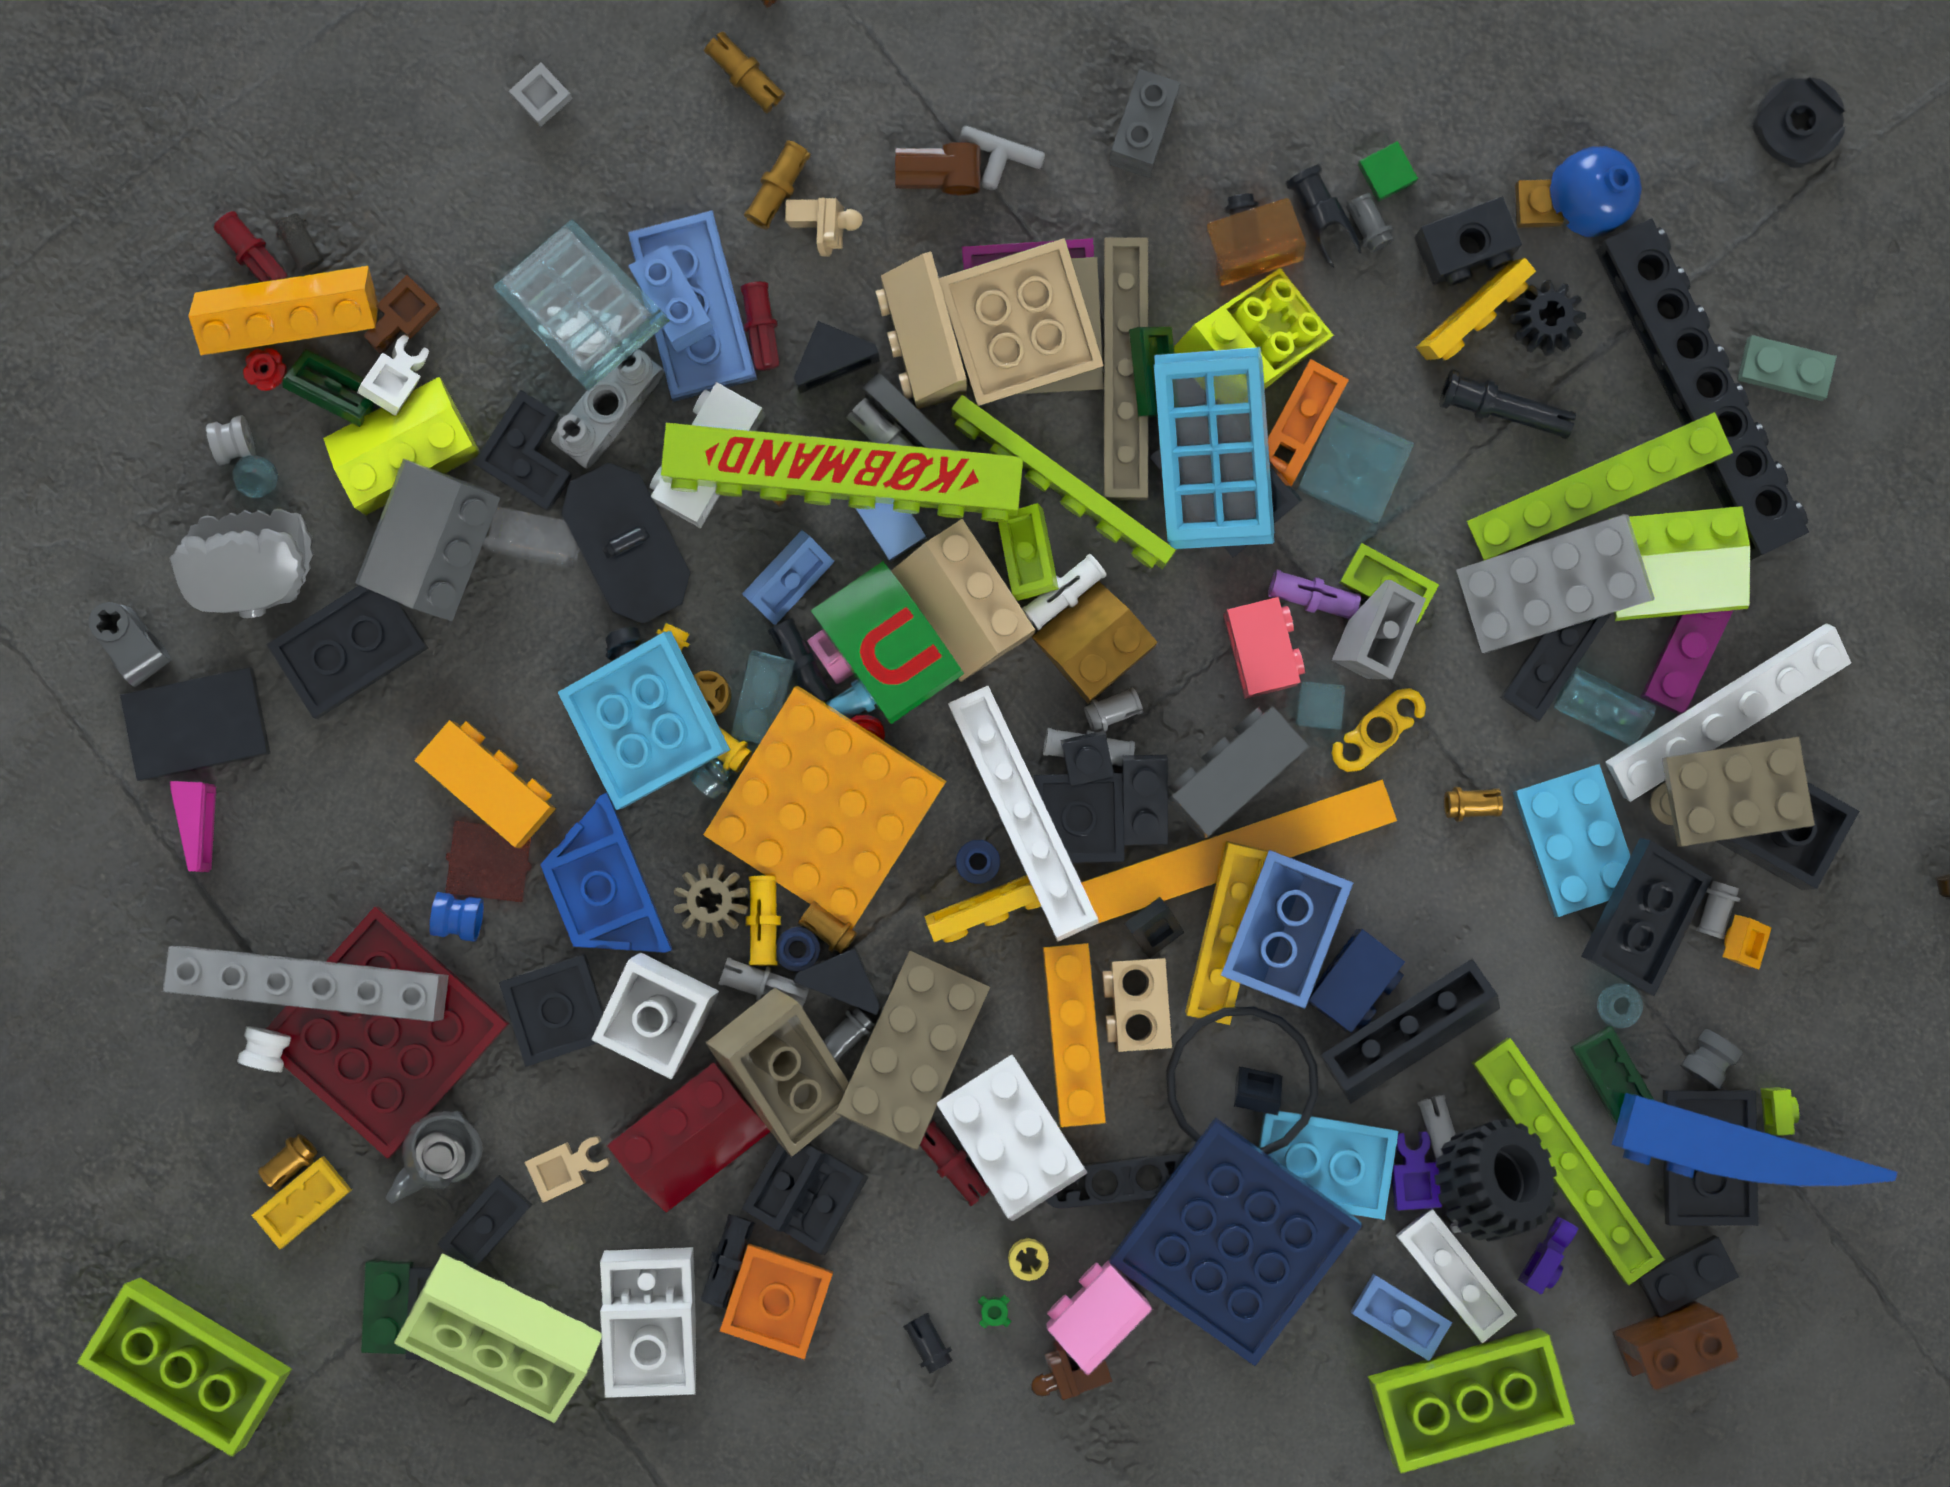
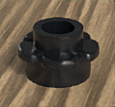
M635 627L617 629L611 632L605 639L607 644L606 657L614 661L644 644L647 640L641 638L639 629Z

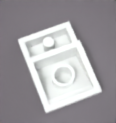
M693 1247L604 1250L600 1261L603 1304L600 1313L605 1397L695 1394L696 1315Z

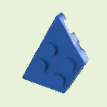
M608 793L602 794L586 815L566 834L565 839L559 846L554 848L540 864L573 947L670 952L673 950L616 809Z

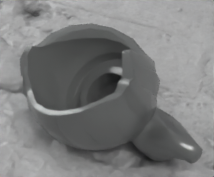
M458 1111L429 1113L428 1116L420 1119L419 1122H416L409 1129L402 1150L404 1168L397 1174L391 1189L386 1195L388 1202L393 1204L414 1194L424 1186L432 1190L445 1189L450 1183H458L473 1173L481 1160L483 1143L478 1132L464 1117L463 1113Z

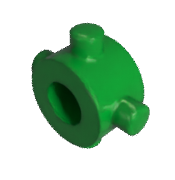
M1005 1294L1001 1298L991 1297L987 1299L985 1296H982L978 1300V1303L982 1306V1320L979 1324L984 1329L988 1325L999 1326L1002 1324L1004 1327H1008L1011 1323V1320L1008 1318L1007 1308L1010 1299Z

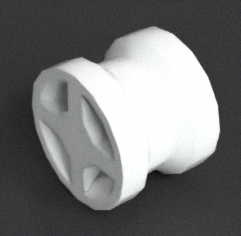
M247 1026L244 1034L247 1039L246 1048L239 1053L237 1062L257 1069L282 1072L284 1062L281 1059L283 1049L289 1046L291 1036L272 1030Z

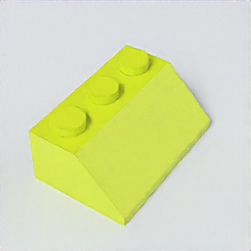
M440 377L413 390L396 416L381 407L366 415L360 427L351 423L323 438L333 468L354 508L365 516L386 505L403 459L445 474L477 457L480 452Z

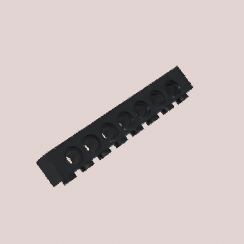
M1651 218L1605 240L1595 251L1682 426L1714 412L1717 418H1725L1731 423L1733 434L1732 437L1726 438L1733 453L1703 466L1723 508L1743 507L1750 543L1751 561L1809 533L1806 526L1808 517L1801 503L1793 500L1786 486L1788 484L1786 471L1778 461L1774 462L1767 448L1769 440L1766 431L1759 422L1754 423L1747 409L1749 399L1744 388L1739 383H1734L1727 369L1730 364L1724 348L1720 344L1715 345L1708 331L1710 322L1702 306L1695 305L1688 291L1690 290V281L1686 272L1681 266L1676 267L1669 253L1671 244L1666 232L1661 227L1657 228ZM1638 263L1651 265L1655 271V280L1644 279L1639 274ZM1659 301L1667 302L1673 307L1675 311L1674 319H1666L1660 315L1657 308ZM1678 340H1685L1692 345L1694 349V357L1692 359L1685 358L1678 352ZM1698 379H1705L1711 383L1714 390L1712 398L1704 397L1698 392ZM1738 456L1745 457L1750 461L1752 465L1750 477L1742 475L1737 470L1736 459ZM1758 495L1764 496L1770 501L1772 505L1770 516H1765L1757 510L1756 498Z

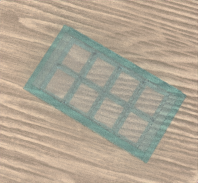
M573 219L493 286L587 391L593 388L670 321L660 308Z

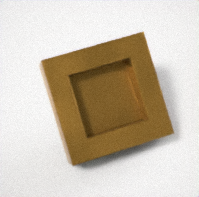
M1523 180L1516 183L1517 228L1557 227L1563 224L1564 216L1562 212L1556 213L1552 206L1550 193L1552 180Z

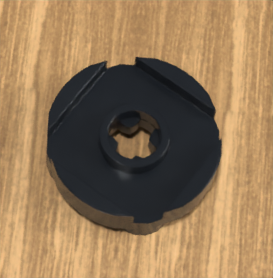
M1795 77L1776 84L1760 102L1756 118L1753 121V130L1767 153L1776 160L1786 163L1793 168H1800L1825 158L1840 143L1845 131V126L1843 127L1845 108L1841 97L1828 83L1809 77L1807 80L1801 78L1794 79ZM1792 112L1797 116L1803 112L1809 116L1806 122L1810 128L1808 131L1803 129L1797 130L1793 127V120L1790 117Z

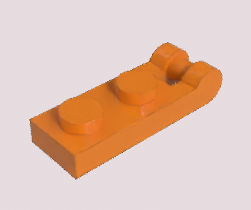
M1311 359L1268 436L1269 460L1290 486L1293 485L1349 379ZM1279 445L1294 452L1289 463L1274 456Z

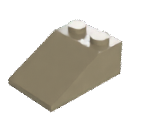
M773 988L706 1042L728 1078L791 1157L841 1117L835 1113L849 1082L799 1002L777 988Z

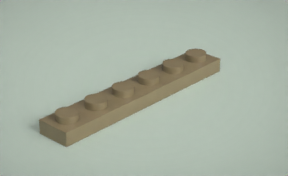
M1104 238L1103 497L1107 500L1148 499V417H1138L1129 329L1148 327V238Z

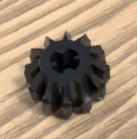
M1545 280L1541 284L1540 290L1533 284H1530L1525 290V297H1517L1514 300L1513 306L1519 312L1510 316L1509 323L1522 326L1514 334V338L1518 341L1527 336L1530 339L1526 348L1528 352H1533L1539 344H1541L1542 352L1545 356H1550L1554 352L1555 346L1562 352H1565L1571 347L1570 339H1578L1582 335L1583 331L1577 324L1586 319V313L1573 309L1582 299L1579 295L1573 296L1571 299L1565 296L1569 290L1568 284H1562L1556 292H1554L1551 280ZM1544 310L1550 312L1549 318L1552 315L1555 317L1556 321L1551 326L1545 324L1547 319L1543 321L1540 319L1539 315Z

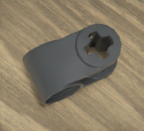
M104 602L97 605L91 611L89 628L92 634L108 653L119 673L133 687H137L172 661L170 654L163 644L149 631L132 608L113 602ZM112 615L121 617L117 621L119 628L117 632L108 629L113 624L110 618Z

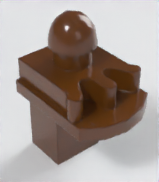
M1055 1340L1052 1342L1054 1351L1044 1354L1050 1373L1046 1375L1042 1373L1036 1376L1032 1381L1031 1389L1037 1396H1048L1050 1392L1056 1390L1058 1396L1065 1400L1113 1381L1105 1359L1089 1375L1079 1365L1071 1368L1065 1349Z

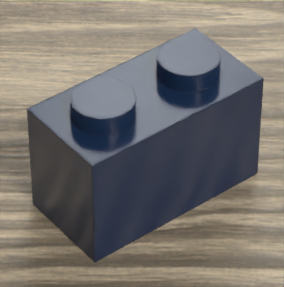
M1356 929L1314 984L1308 1003L1344 1031L1352 1033L1356 1027L1361 1030L1367 1026L1376 1014L1377 1009L1372 1005L1381 993L1384 992L1389 995L1403 978L1404 974L1399 969L1405 961L1365 930Z

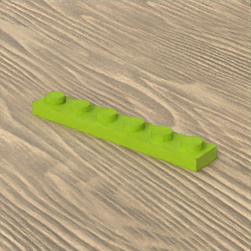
M961 395L952 407V417L957 420L954 426L961 433L972 440H975L978 436L992 445L989 450L991 454L1023 457L1022 468L1027 471L1024 477L1030 483L1044 492L1050 487L1063 497L1060 503L1071 513L1078 517H1082L1085 513L1098 522L1095 528L1104 537L1114 543L1121 539L1134 548L1131 555L1140 563L1150 569L1155 564L1164 569L1172 558L1176 549L968 398Z
M1714 412L1467 521V524L1483 560H1487L1729 456L1733 451Z
M1507 1037L1471 1062L1515 1125L1522 1123L1527 1126L1529 1134L1536 1133L1541 1139L1540 1145L1542 1148L1548 1149L1551 1155L1549 1158L1551 1167L1555 1166L1557 1176L1554 1177L1555 1184L1558 1185L1561 1193L1623 1282L1630 1285L1662 1263L1665 1259L1512 1039Z

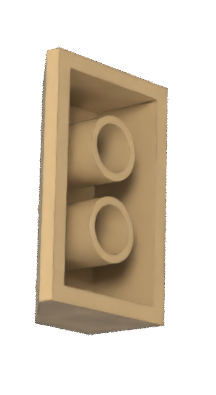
M932 252L923 253L881 275L883 289L875 291L882 316L890 314L894 331L887 332L893 358L902 356L906 372L898 374L903 395L906 399L913 398L917 409L958 399L961 395H967V379Z
M963 519L925 542L891 570L961 667L964 675L958 678L960 682H963L1023 643L1035 633V628Z

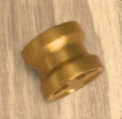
M700 671L693 675L713 716H718L725 712L732 698L731 688L727 681L718 673L712 671Z

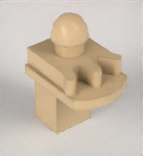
M836 198L786 200L785 222L791 228H817L816 243L820 256H830L832 249H842L843 229H847V231L856 230L863 221L862 215L858 211L853 209L844 211V207Z

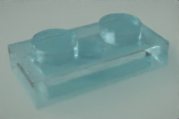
M756 650L751 651L731 736L760 744L786 702L795 661Z
M1577 667L1556 698L1554 706L1555 709L1630 746L1638 741L1653 719L1656 710L1655 705Z

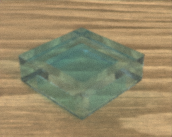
M1301 681L1296 726L1341 730L1345 686Z

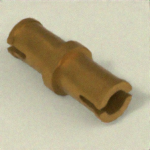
M721 31L716 35L718 40L713 38L705 47L704 52L731 77L729 81L735 88L741 87L765 113L770 112L773 109L771 105L773 104L776 107L785 96V92L780 90L758 68L760 63L754 57L748 58L727 37V34Z
M786 141L785 147L771 171L764 172L760 179L762 186L749 209L744 213V217L759 228L769 229L770 223L784 199H789L794 192L792 185L811 156L804 147L793 141Z

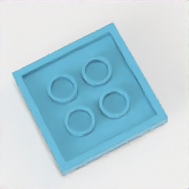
M671 631L659 634L558 692L616 810L629 806L730 751Z

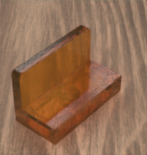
M1288 198L1207 224V232L1217 257L1215 272L1220 286L1297 263L1304 259L1306 242L1291 201Z

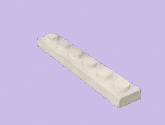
M1827 623L1605 761L1622 797L1631 802L1665 781L1662 758L1714 750L1851 664L1836 628Z
M989 686L948 703L1057 941L1098 924V918Z

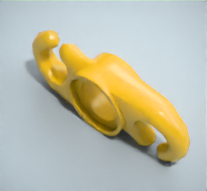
M1411 688L1398 689L1392 692L1367 713L1354 730L1344 735L1343 739L1346 743L1356 744L1360 748L1359 758L1355 761L1346 760L1343 756V744L1335 742L1331 752L1334 763L1346 772L1361 771L1397 741L1403 730L1413 726L1414 719L1412 717L1401 716L1397 711V705L1402 699H1409L1414 703V716L1421 719L1425 716L1426 704L1420 693ZM1376 717L1385 719L1391 727L1390 737L1382 743L1372 741L1367 734L1369 721Z

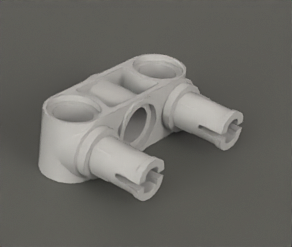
M631 343L619 346L615 350L613 358L568 415L560 419L551 442L585 469L590 468L601 457L657 386L664 374V369L651 360L644 351L637 349ZM608 396L618 398L619 405L613 414L601 415L597 412V406L603 398Z

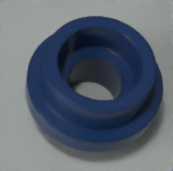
M972 840L960 848L956 857V867L959 874L966 881L973 884H983L993 879L1000 867V857L996 848L989 842ZM980 853L986 857L987 864L984 869L974 870L970 866L969 860L973 854Z
M802 927L790 928L778 938L777 959L786 969L803 971L812 967L818 960L820 944L817 937L808 929ZM797 940L802 941L806 945V953L801 958H795L790 953L791 944Z

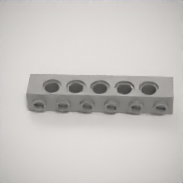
M169 946L163 992L438 1021L444 1018L449 975L198 947Z

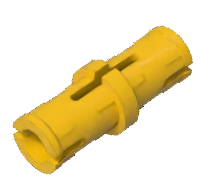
M776 876L749 877L750 916H746V926H750L749 966L778 965L777 926L781 925V916H777Z

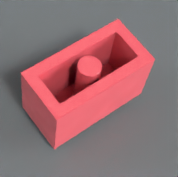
M1279 597L1226 610L1223 616L1245 699L1295 687L1301 683L1299 675L1305 674L1302 655L1299 648L1292 650L1288 632L1294 631L1293 620L1289 607H1281Z

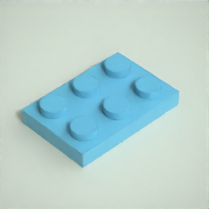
M1600 764L1514 791L1513 794L1554 916L1560 917L1609 901L1631 856Z
M1280 1110L1278 1116L1264 1113L1258 1148L1260 1149L1283 1138L1301 1119L1302 1114ZM1311 1116L1309 1123L1288 1146L1268 1154L1350 1214L1385 1220L1398 1138L1397 1130Z

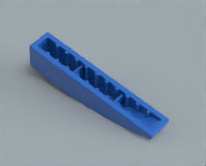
M1625 1093L1611 1144L1625 1149L1623 1158L1649 1165L1651 1157L1668 1161L1667 1171L1693 1178L1694 1171L1699 1170L1709 1174L1760 1183L1795 1186H1848L1895 1181L1897 1172L1628 1093Z

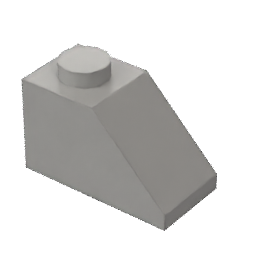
M1385 580L1348 620L1332 661L1366 679H1393L1426 599L1392 580Z

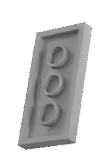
M1628 514L1456 570L1482 653H1488L1655 600Z

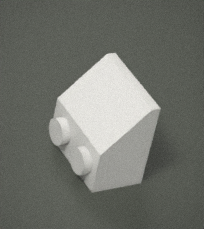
M640 952L628 960L591 1040L672 1079L700 1033L719 991Z

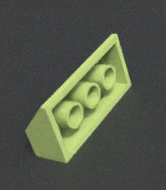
M442 1253L394 1344L555 1423L587 1374L601 1341L602 1333Z

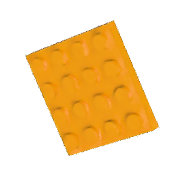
M796 686L703 835L764 875L776 876L775 882L809 904L815 901L820 907L845 925L850 922L852 924L850 928L853 929L947 781L809 692Z

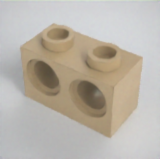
M1154 958L1110 962V971L1102 972L1104 998H1112L1114 1015L1106 1016L1107 1041L1116 1042V1050L1118 1052L1172 1048L1166 959ZM1130 970H1140L1146 977V988L1138 995H1129L1123 988V977ZM1136 1014L1146 1016L1150 1023L1149 1033L1139 1040L1131 1039L1126 1032L1128 1019Z

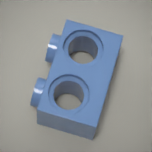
M668 245L628 265L676 353L715 332L710 319Z

